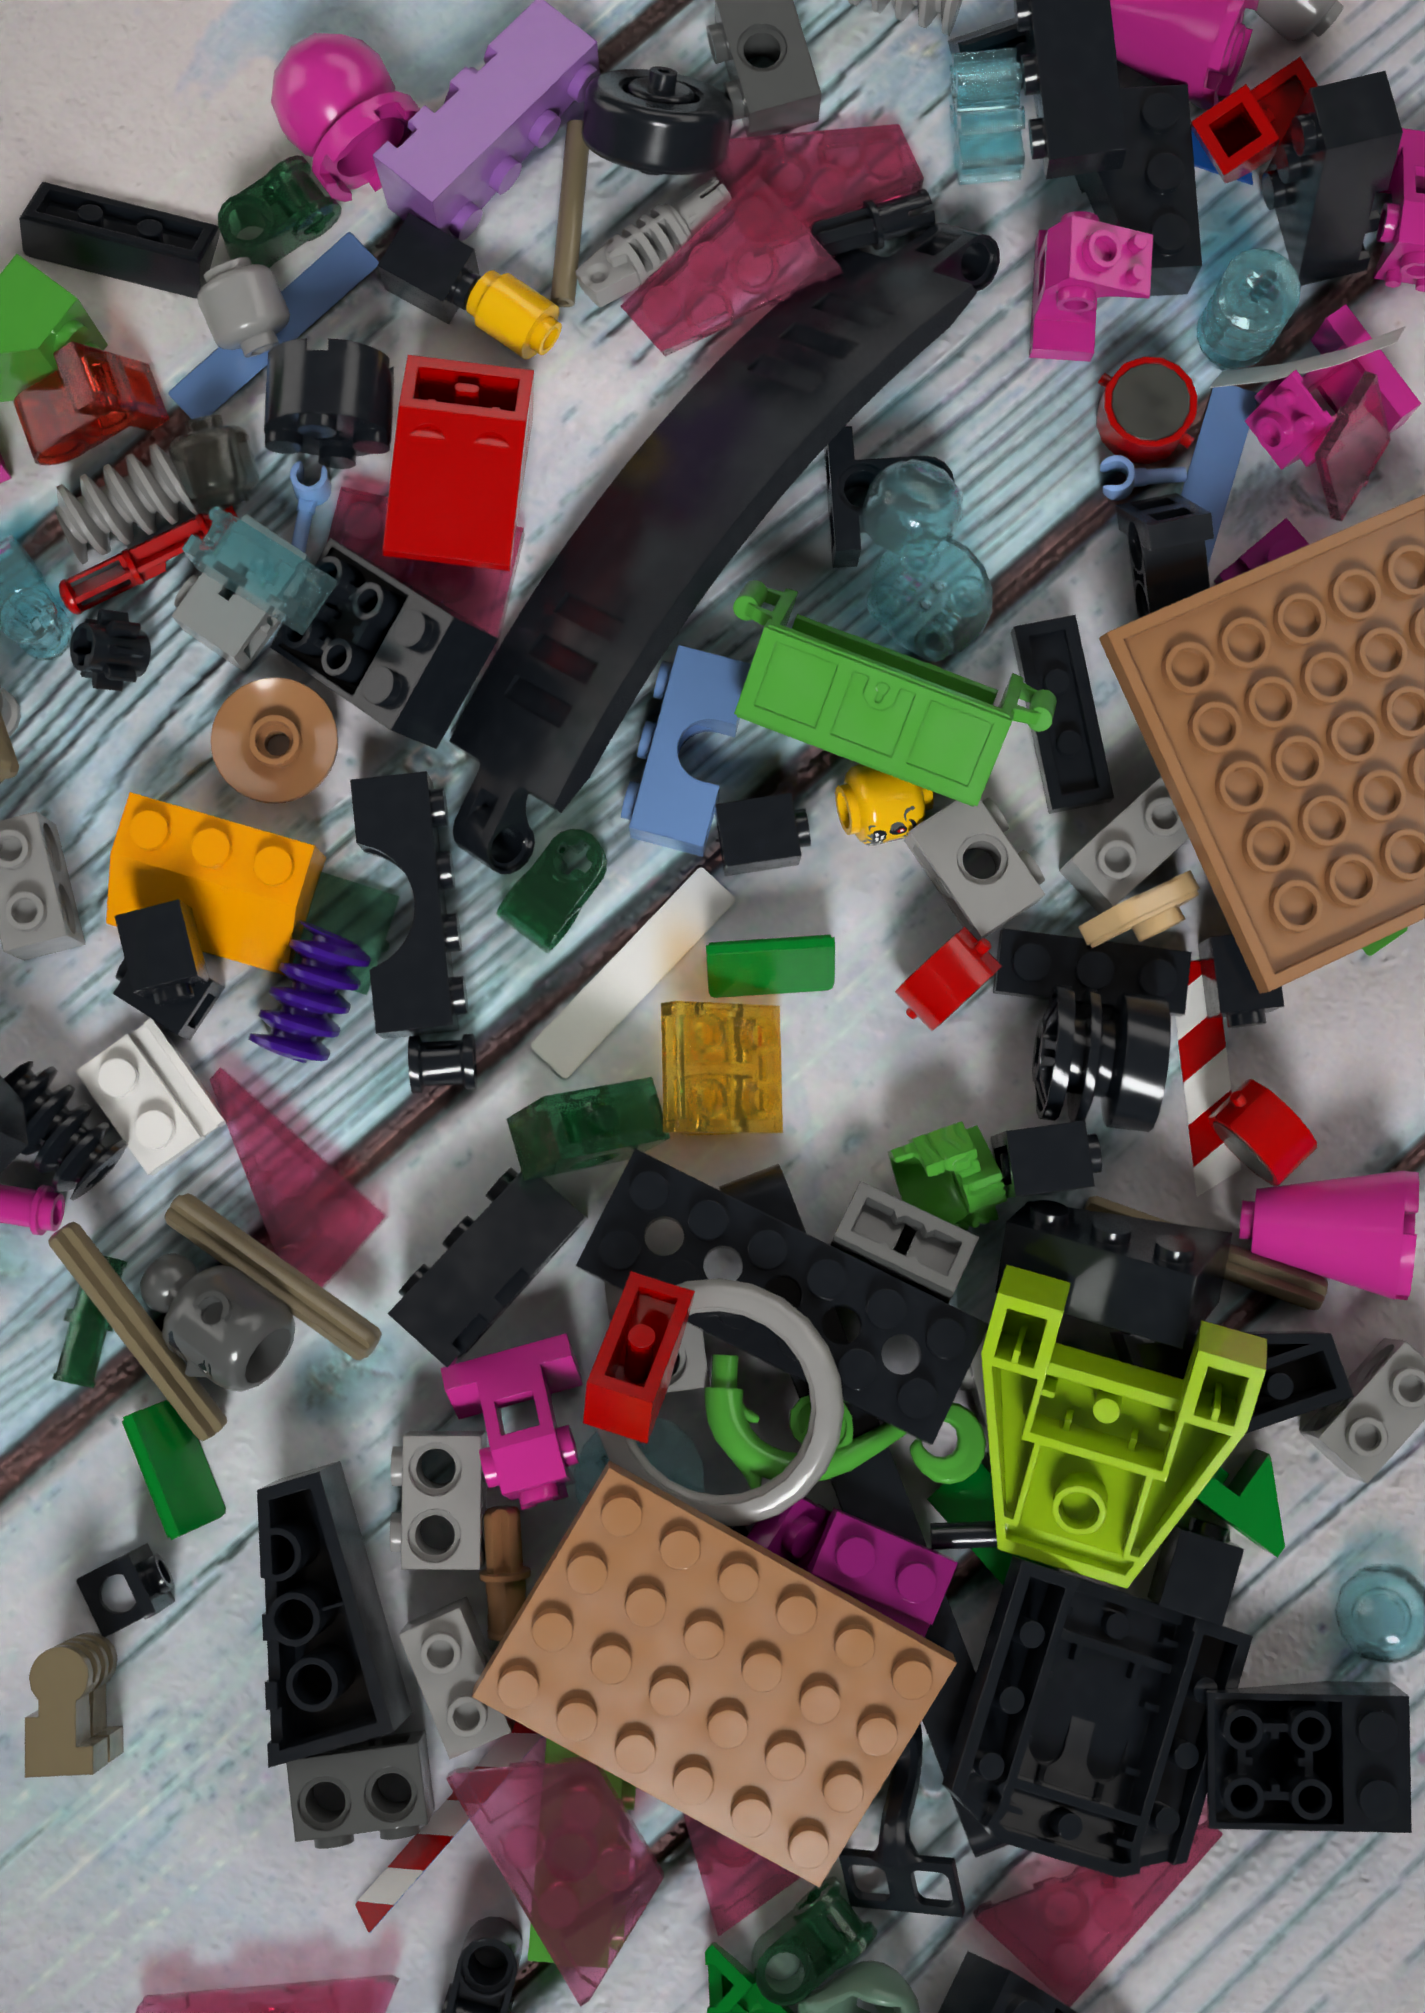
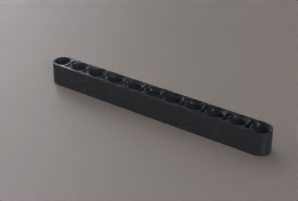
M779 1164L719 1186L720 1191L806 1233ZM779 1277L772 1279L765 1285V1290L784 1298L796 1309L800 1305L801 1292L797 1284L792 1280ZM835 1307L828 1310L822 1319V1330L825 1336L835 1344H848L849 1342ZM791 1376L799 1399L809 1395L808 1384ZM843 1402L852 1415L853 1439L880 1425L877 1418ZM889 1447L854 1470L830 1479L843 1512L927 1547ZM946 1594L932 1625H929L924 1638L953 1653L957 1664L922 1720L943 1776L948 1766L976 1675ZM950 1793L975 1858L1008 1845L991 1836Z

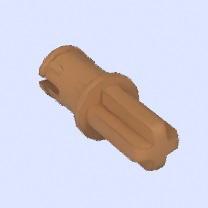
M509 1505L487 1508L483 1516L486 1569L479 1572V1579L485 1582L488 1607L487 1636L488 1639L494 1641L502 1640L526 1600V1579L531 1576L530 1567L523 1566L520 1510L516 1506Z

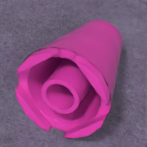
M1110 0L1117 61L1161 86L1188 84L1189 102L1204 111L1209 110L1219 103L1218 96L1226 98L1233 90L1253 29L1246 28L1245 24H1242L1245 8L1257 11L1259 0Z
M1403 1170L1257 1188L1255 1201L1242 1200L1239 1239L1252 1240L1251 1253L1393 1300H1408L1411 1292L1417 1234H1415V1218L1419 1210V1172Z

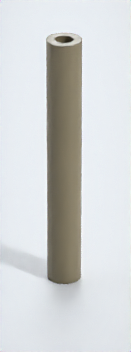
M570 120L567 122L550 299L559 307L574 306L576 297L577 276L575 271L578 269L589 156V148L584 143L581 135L582 120Z

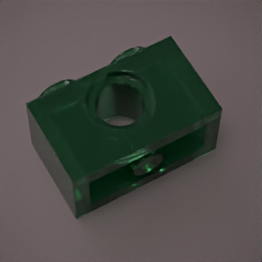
M652 1077L543 1096L506 1119L524 1181L626 1161L631 1158L635 1149L646 1152L670 1139Z

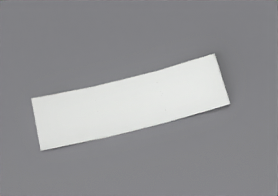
M1406 326L1338 351L1284 364L1225 370L1219 374L1210 388L1273 381L1286 378L1295 370L1299 374L1336 366L1397 343Z

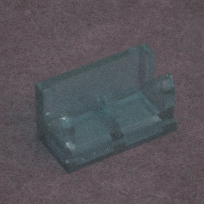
M219 507L212 508L208 514L209 519L212 520L208 533L203 539L191 534L182 548L186 556L196 569L303 635L336 586V579L231 513H227Z

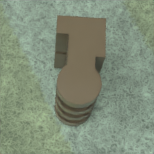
M93 1632L79 1634L44 1651L34 1661L30 1670L29 1681L31 1691L38 1699V1710L25 1717V1778L93 1775L106 1766L108 1762H111L124 1752L123 1726H107L106 1683L110 1681L116 1671L117 1652L110 1640L101 1634Z

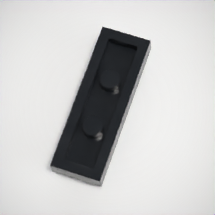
M1076 615L1014 626L1011 631V637L1019 675L1024 678L1023 683L1036 690H1049L1055 695L1057 701L1051 726L1041 732L1031 729L1048 813H1057L1111 802L1114 799ZM1025 701L1026 708L1029 709L1030 703Z
M1003 928L999 934L997 961L1002 967L995 974L993 993L1048 1000L1051 989L1055 984L1072 986L1075 993V1004H1080L1085 990L1092 988L1099 991L1102 1007L1113 1009L1118 997L1123 992L1165 997L1168 1001L1170 1016L1181 1017L1185 1015L1192 952L1109 941L1092 948L1091 945L1086 944L1084 938Z

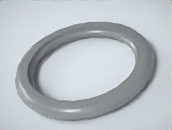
M722 1278L686 1281L678 1284L677 1286L695 1291L689 1315L717 1311L743 1315L765 1325L785 1341L799 1360L808 1383L811 1410L807 1434L798 1454L782 1473L763 1486L740 1494L712 1495L685 1488L670 1481L652 1466L638 1447L636 1440L597 1428L608 1459L727 1527L748 1526L777 1516L803 1499L827 1471L840 1441L844 1415L841 1377L829 1346L806 1316L784 1298L754 1284Z

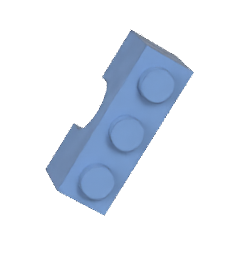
M681 645L677 647L673 663L662 661L653 695L654 698L663 700L657 723L645 722L637 753L638 758L647 760L641 783L629 782L621 811V818L631 820L629 825L630 838L704 856L715 814V805L719 799L720 786L700 781L690 776L681 766L678 756L685 742L696 734L715 732L731 737L736 736L740 718L734 712L751 666L750 663Z

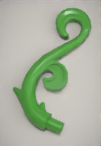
M714 1354L712 1355L711 1387H704L707 1422L715 1441L740 1470L752 1490L761 1486L762 1477L772 1480L782 1473L798 1453L773 1447L759 1438L749 1424L758 1423L760 1420L759 1415L746 1407L743 1403L744 1389L737 1388L739 1356ZM809 1395L801 1397L790 1410L789 1428L793 1437L801 1445L808 1430L811 1410ZM952 1403L944 1420L956 1431V1447L951 1454L944 1457L934 1456L924 1448L922 1441L919 1439H915L910 1445L909 1451L914 1464L925 1476L937 1483L950 1485L966 1480L977 1471L985 1456L986 1439L982 1424L970 1410L959 1403ZM844 1404L840 1441L827 1471L819 1481L828 1480L854 1470L907 1433L884 1422L853 1439L852 1415Z

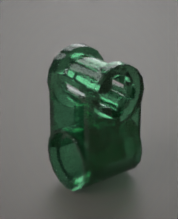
M296 155L279 162L264 177L237 195L228 198L222 204L218 213V227L231 260L239 257H249L252 264H261L270 268L274 263L304 243L323 235L337 222L341 215V206L335 199L326 197L310 176L311 166L303 156ZM257 226L264 229L254 239L242 240L237 238L238 233L247 227Z
M568 829L560 832L551 840L530 870L511 888L500 904L496 916L545 953L552 951L574 924L581 908L603 881L607 873L608 861L600 843L592 834L582 829ZM585 847L588 848L586 857L591 863L590 869L585 873L579 869H574L569 875L565 874L569 866L563 859L564 854L569 849L579 854Z
M829 1877L823 1881L820 1888L817 1886L812 1888L795 1905L793 1910L763 1933L755 1942L751 1958L756 1984L761 1994L771 2003L787 2006L802 2001L836 1970L841 1969L856 1959L875 1939L878 1932L877 1928L870 1921L863 1922L840 1893L843 1885L837 1877ZM827 1914L831 1915L842 1931L836 1929L826 1916ZM788 1952L800 1959L798 1970L787 1979H774L765 1972L769 1960L778 1953Z

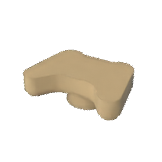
M1191 870L1111 907L1078 926L1086 944L1091 945L1092 948L1130 929H1133L1138 941L1142 942L1186 920L1180 907L1197 897L1200 887Z

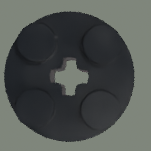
M307 338L294 339L274 346L268 353L264 414L265 448L282 454L301 452L318 455L319 464L334 469H349L356 466V456L383 454L390 451L394 398V366L389 368L390 358L385 353L371 346L343 339L328 338V350H307Z

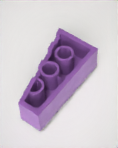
M535 0L487 46L484 55L485 65L479 71L474 67L467 68L465 66L450 81L445 102L435 113L427 106H423L408 121V129L412 133L401 146L396 148L387 141L373 154L387 206L402 220H405L408 213L446 234L456 239L458 238L460 241L465 240L478 226L483 215L482 208L496 192L500 195L504 194L515 183L522 169V161L535 146L543 148L551 141L560 126L561 115L575 100L580 103L585 100L587 85L594 77L600 74L597 41L545 0Z

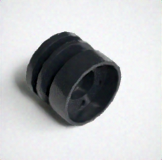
M1055 984L1051 989L1046 1011L1038 1024L1033 1051L1032 1080L1035 1083L1036 1112L1038 1118L1051 1121L1057 1120L1067 1093L1070 1122L1084 1121L1090 1110L1093 1098L1096 1096L1101 1097L1102 1116L1106 1127L1143 1132L1151 1131L1159 1116L1169 1065L1171 1016L1168 1001L1165 997L1123 992L1116 1001L1110 1020L1103 1019L1102 1001L1099 991L1087 988L1082 995L1077 1016H1075V993L1072 986Z

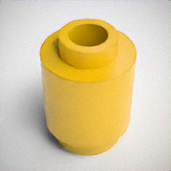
M495 270L486 272L475 284L467 301L466 311L475 318L476 327L525 360L532 358L537 353L545 355L554 346L561 333L562 324L558 322L559 307L510 273L501 275Z

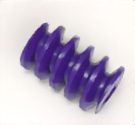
M299 920L313 934L312 939H291L289 946L303 958L301 964H280L278 969L292 981L291 987H270L268 992L282 1005L281 1010H260L258 1016L272 1030L270 1034L250 1033L248 1040L271 1052L298 1062L306 1063L307 1060L326 1061L329 1058L330 1050L317 1037H338L340 1027L327 1014H347L349 1012L351 1004L338 993V990H358L361 981L348 969V966L368 967L371 957L356 943L329 930Z

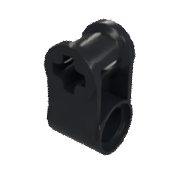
M489 1916L478 1920L469 1929L458 1959L453 1983L449 1984L442 2013H511L514 1999H511L522 1955L523 1941L519 1930L510 1921L502 1917ZM483 1946H494L504 1953L507 1962L497 1968H488L476 1959L474 1951Z

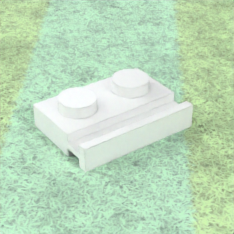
M149 1018L143 1022V1026L130 1035L127 1034L75 1072L119 1135L128 1143L129 1149L148 1175H155L204 1140L208 1134L229 1121L162 1026Z

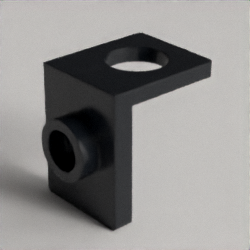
M148 1543L76 1580L103 1637H107L142 1618L146 1620L175 1602L171 1593L174 1583L170 1571L159 1554L153 1555ZM112 1575H124L136 1603L129 1611H112L102 1600L101 1591L103 1584Z

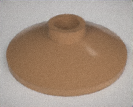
M263 678L240 687L222 704L212 725L211 751L219 773L238 793L258 802L286 803L309 794L328 776L337 756L338 729L330 708L311 688L291 679ZM277 735L287 736L289 738V748L281 755L270 754L268 751L269 741Z

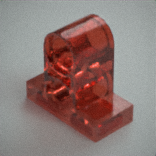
M73 341L53 353L58 370L22 391L13 401L34 462L45 466L71 461L130 426L152 431L170 420L148 363Z

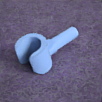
M1122 455L1109 456L1100 465V472L1120 471L1127 476V480L1123 484L1103 486V494L1110 500L1115 501L1125 499L1131 494L1134 487H1143L1149 484L1185 482L1187 478L1185 467L1134 468L1133 463Z
M297 461L290 470L291 483L298 500L297 517L291 544L305 553L312 516L315 514L316 506L322 505L328 500L331 494V484L325 465H322L320 480L311 486L303 485L304 467L302 461Z

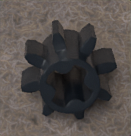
M99 609L97 620L86 618L84 623L79 624L74 630L70 643L71 661L73 666L81 671V677L92 678L93 688L122 691L124 681L136 682L137 677L142 676L147 670L151 656L149 638L144 631L140 630V623L129 622L127 612Z

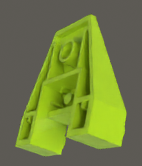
M1006 1264L981 1352L997 1548L1001 1551L1127 1589L1248 1431L1266 1372L1267 1339L1201 1320L1183 1380L1056 1343L1071 1283Z

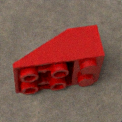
M416 355L407 356L398 407L383 556L510 571L533 421L534 370Z

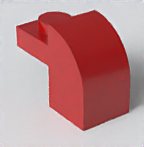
M1301 56L1252 90L1245 84L1191 121V130L1224 183H1229L1245 176L1273 158L1309 88L1318 86Z

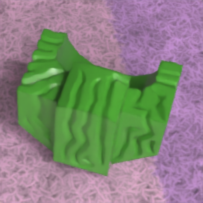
M962 1121L912 1138L908 1140L909 1144L888 1151L894 1179L902 1201L966 1231L969 1230V1226L976 1228L979 1227L980 1223L984 1225L989 1223L990 1220H998L996 1205L1007 1201L1005 1185L1002 1180V1173L978 1125L966 1129Z

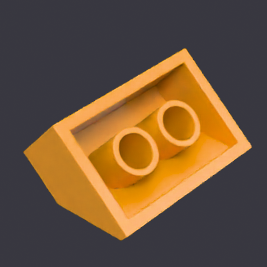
M130 792L110 853L106 924L117 927L115 915L180 899L192 908L204 953L286 976L278 968L281 963H294L297 953L289 946L291 939H302L305 927L299 920L307 922L326 856L312 844Z

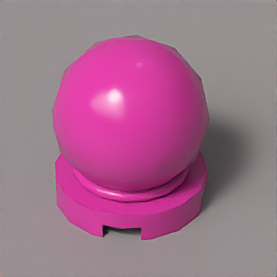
M313 33L292 45L274 70L271 104L281 130L287 139L302 153L313 157L312 171L330 197L343 202L352 201L350 190L357 189L368 182L375 192L381 189L382 186L373 154L387 141L396 148L401 146L412 133L408 129V121L420 108L410 95L395 91V85L380 55L363 40L343 34Z

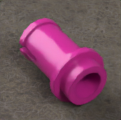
M0 1184V1223L30 1227L33 1235L43 1236L47 1231L55 1232L58 1230L65 1210V1199L62 1193L54 1192L50 1185L42 1184L37 1190Z

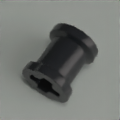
M463 1034L461 1040L423 1042L420 1036H409L408 1066L411 1092L422 1093L425 1086L463 1084L467 1090L477 1089L475 1036L473 1034Z

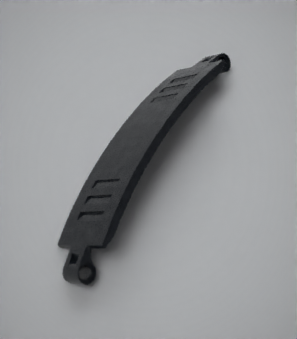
M938 223L929 227L899 251L888 257L877 256L861 250H853L835 256L782 299L740 338L659 424L602 494L541 579L491 660L449 740L457 749L480 763L477 775L454 820L453 837L459 848L499 874H512L520 870L529 861L533 854L535 838L526 816L528 794H531L559 813L563 812L590 778L626 713L669 645L722 570L768 512L846 424L889 381L950 328L977 294V291L983 290L992 282L999 267L1000 250L997 242L991 236L946 223Z

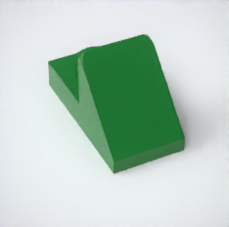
M1255 1449L1228 1487L1224 1486L1223 1483L1229 1474L1220 1467L1195 1500L1261 1549L1278 1558L1285 1548L1272 1460L1269 1453Z

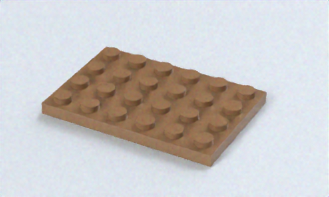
M609 1460L475 1683L472 1697L820 1888L957 1662L953 1653Z

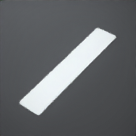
M698 868L531 1043V1048L562 1078H568L735 903V897L704 868Z

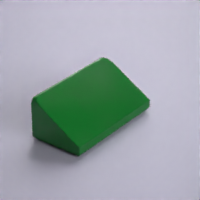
M830 934L709 942V945H706L708 993L710 997L723 998L828 991L833 988L835 983V937H831Z
M168 1400L123 1417L122 1424L167 1538L170 1537L173 1540L221 1518L226 1513V1507L199 1439L189 1429Z

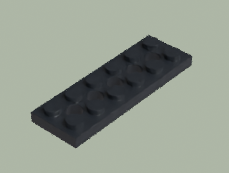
M634 1150L576 1264L578 1269L622 1291L631 1271L678 1285L686 1281L708 1279L703 1268L708 1254L719 1248L730 1249L740 1257L742 1262V1273L736 1281L754 1284L764 1289L769 1281L779 1277L788 1278L797 1284L801 1292V1302L797 1310L811 1321L829 1346L841 1377L843 1402L929 1445H933L989 1326L988 1323L640 1150ZM661 1219H669L676 1222L684 1234L681 1247L675 1253L667 1256L653 1253L645 1242V1235L649 1226ZM834 1307H846L857 1315L860 1322V1331L854 1341L840 1345L831 1342L825 1336L822 1330V1319L828 1310ZM720 1311L689 1315L688 1324L807 1383L799 1360L785 1341L765 1325L743 1315ZM895 1336H903L915 1343L919 1352V1361L912 1372L900 1375L886 1368L882 1361L881 1353L883 1345L888 1339Z

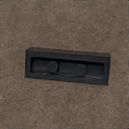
M46 182L40 184L19 218L23 252L29 257L191 298H197L198 291L206 283L203 275L210 270L220 236V226Z

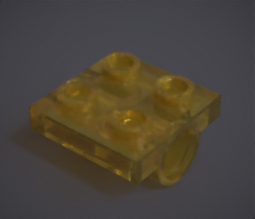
M691 1001L661 1003L663 1133H680L681 1135L783 1133L780 1006Z

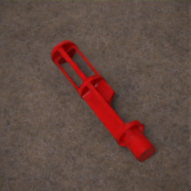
M232 505L212 515L199 513L194 518L130 549H125L121 553L68 579L61 580L58 586L60 598L70 612L80 615L83 611L137 585H142L145 581L166 572L167 560L200 544L212 549L219 534L228 525L236 526L240 519ZM119 560V565L72 587V582ZM128 579L131 582L90 603L82 604L83 601Z

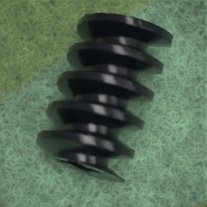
M28 1061L18 1066L4 1078L23 1101L28 1146L21 1154L27 1156L38 1152L34 1161L35 1169L43 1174L56 1171L52 1180V1186L59 1192L74 1189L70 1199L75 1200L87 1193L115 1167L127 1148L128 1143L125 1140H121L105 1147L101 1142L108 1132L110 1125L105 1121L87 1129L84 1123L93 1107L89 1103H85L70 1111L66 1105L74 1094L75 1088L72 1085H67L52 1092L49 1086L58 1072L57 1069L51 1066L34 1074L31 1070L33 1061Z

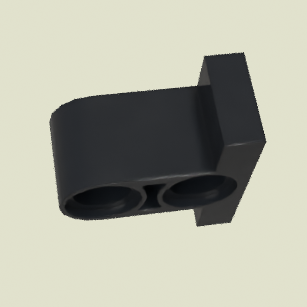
M852 426L844 427L824 448L833 568L858 566L861 553L860 533L925 529L934 526L944 517L953 494L955 481L950 468L940 459L932 456H909L855 460ZM918 482L928 483L936 489L939 498L931 503H919L910 496L907 488ZM856 486L866 487L876 495L877 502L872 506L864 508L856 507L848 501L845 492Z
M1177 493L1116 505L1119 530L1128 537L1138 618L1210 588L1205 540L1214 538L1211 512Z

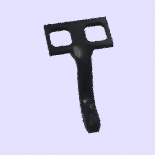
M920 1724L892 1769L882 1813L879 1843L876 1849L872 1851L843 1848L839 1855L850 1907L963 1918L965 1906L955 1858L919 1855L910 1837V1820L918 1793L922 1767L923 1739ZM852 1865L873 1866L882 1869L886 1874L890 1894L868 1893L858 1889L855 1884ZM914 1871L944 1874L949 1880L953 1899L941 1900L923 1897L918 1892Z

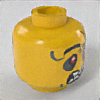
M862 764L851 767L845 774L844 783L838 785L835 790L836 808L843 830L847 835L855 834L859 841L868 846L907 838L909 831L924 821L925 811L931 810L934 805L933 791Z

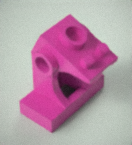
M1402 128L1403 133L1388 190L1380 191V193L1392 194V203H1384L1380 212L1381 219L1376 237L1378 242H1385V245L1374 271L1373 279L1385 280V285L1391 288L1399 287L1401 282L1416 284V290L1425 292V131Z
M1086 211L1066 213L1061 217V222L1048 230H1039L1035 241L1029 358L1090 362L1095 348L1097 298L1132 297L1149 299L1153 234L1100 222L1096 214Z
M1345 304L1324 320L1311 339V342L1320 354L1349 348L1372 338ZM1379 349L1336 366L1311 371L1303 377L1295 370L1286 378L1271 381L1255 395L1254 399L1259 406L1245 422L1255 434L1260 444L1282 470L1299 459L1305 467L1321 459L1337 445L1333 436L1364 414L1368 416L1385 438L1402 426L1421 405V402ZM1316 388L1335 412V415L1332 417L1327 410L1325 412L1310 394Z
M567 1333L456 1363L450 1367L440 1368L445 1392L458 1419L483 1413L490 1447L479 1449V1455L488 1487L500 1486L503 1496L512 1501L519 1499L521 1510L536 1507L538 1503L552 1499L553 1501L568 1498L566 1486L575 1484L570 1466L579 1464V1457L570 1425L557 1427L551 1397L553 1393L583 1385L579 1365ZM534 1399L540 1425L505 1434L501 1413L502 1408Z

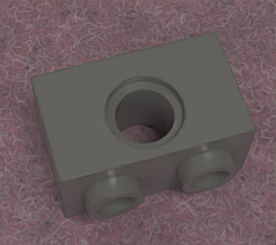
M715 0V24L706 27L709 47L715 64L725 62L730 81L723 84L724 94L733 105V121L742 119L748 141L818 122L821 90L794 1ZM757 56H764L773 60L775 64L768 68H757L749 64L748 61Z

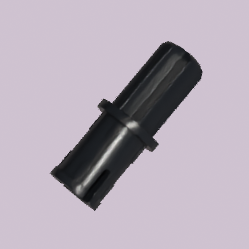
M920 189L915 193L877 204L873 200L868 199L862 203V208L815 221L810 226L811 243L815 253L819 258L826 259L871 245L875 250H880L884 247V241L927 230L932 225H935L934 210L912 217L908 215V212L931 205L932 201L926 189Z

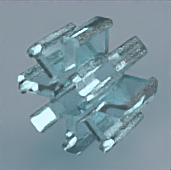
M1015 47L952 53L949 80L953 105H950L951 128L954 127L953 157L954 168L957 169L958 185L1021 180V169H1024L1025 152L1021 130L1025 129L1024 106H1020L1022 72L1021 65L1016 60L1017 50Z

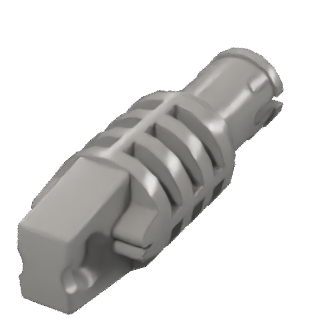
M711 177L706 183L698 187L696 191L673 206L669 204L657 205L650 211L651 216L643 215L636 221L637 226L630 224L623 229L622 236L616 234L575 271L581 289L597 306L603 307L623 295L640 288L648 282V277L654 278L660 274L662 267L668 268L676 262V257L683 258L691 251L690 248L694 245L693 239L735 211V205L730 193L723 184H719V180L716 177Z

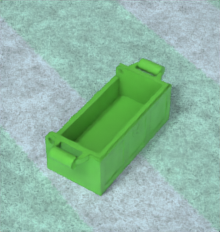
M751 580L745 584L734 602L733 610L738 618L746 621L754 620L764 626L734 712L737 717L972 807L979 804L1012 721L1028 724L1032 730L1038 732L1047 730L1052 724L1057 702L1055 695L1049 690H1036L1023 683L1024 678L1012 673L1000 704L996 707L993 703L998 693L997 689L949 672L938 666L920 661L797 614L792 629L786 627L798 591L786 588L784 592L767 588L761 581ZM763 603L771 604L775 608L773 611L762 608ZM1021 699L1029 702V709L1017 705L1018 700Z

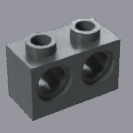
M860 1181L836 1230L831 1246L948 1304L958 1286L979 1237Z
M425 1730L378 1736L286 1763L295 1842L314 1840L315 1848L328 1849L354 1842V1834L380 1831V1838L384 1840L407 1838L420 1832L419 1825L428 1824L435 1810ZM387 1773H396L403 1776L410 1784L411 1797L402 1802L388 1800L379 1789V1777ZM321 1782L336 1784L344 1793L345 1807L336 1811L322 1808L315 1800L314 1785Z

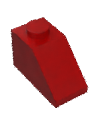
M632 1271L630 1272L587 1380L583 1416L584 1424L639 1442L648 1443L669 1387L695 1291Z

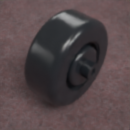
M655 66L651 67L650 70H613L597 75L586 87L581 135L584 143L593 153L614 164L638 170L648 175L698 174L717 168L726 159L734 114L733 105L730 99L716 87L703 81L677 74L678 72L671 68Z

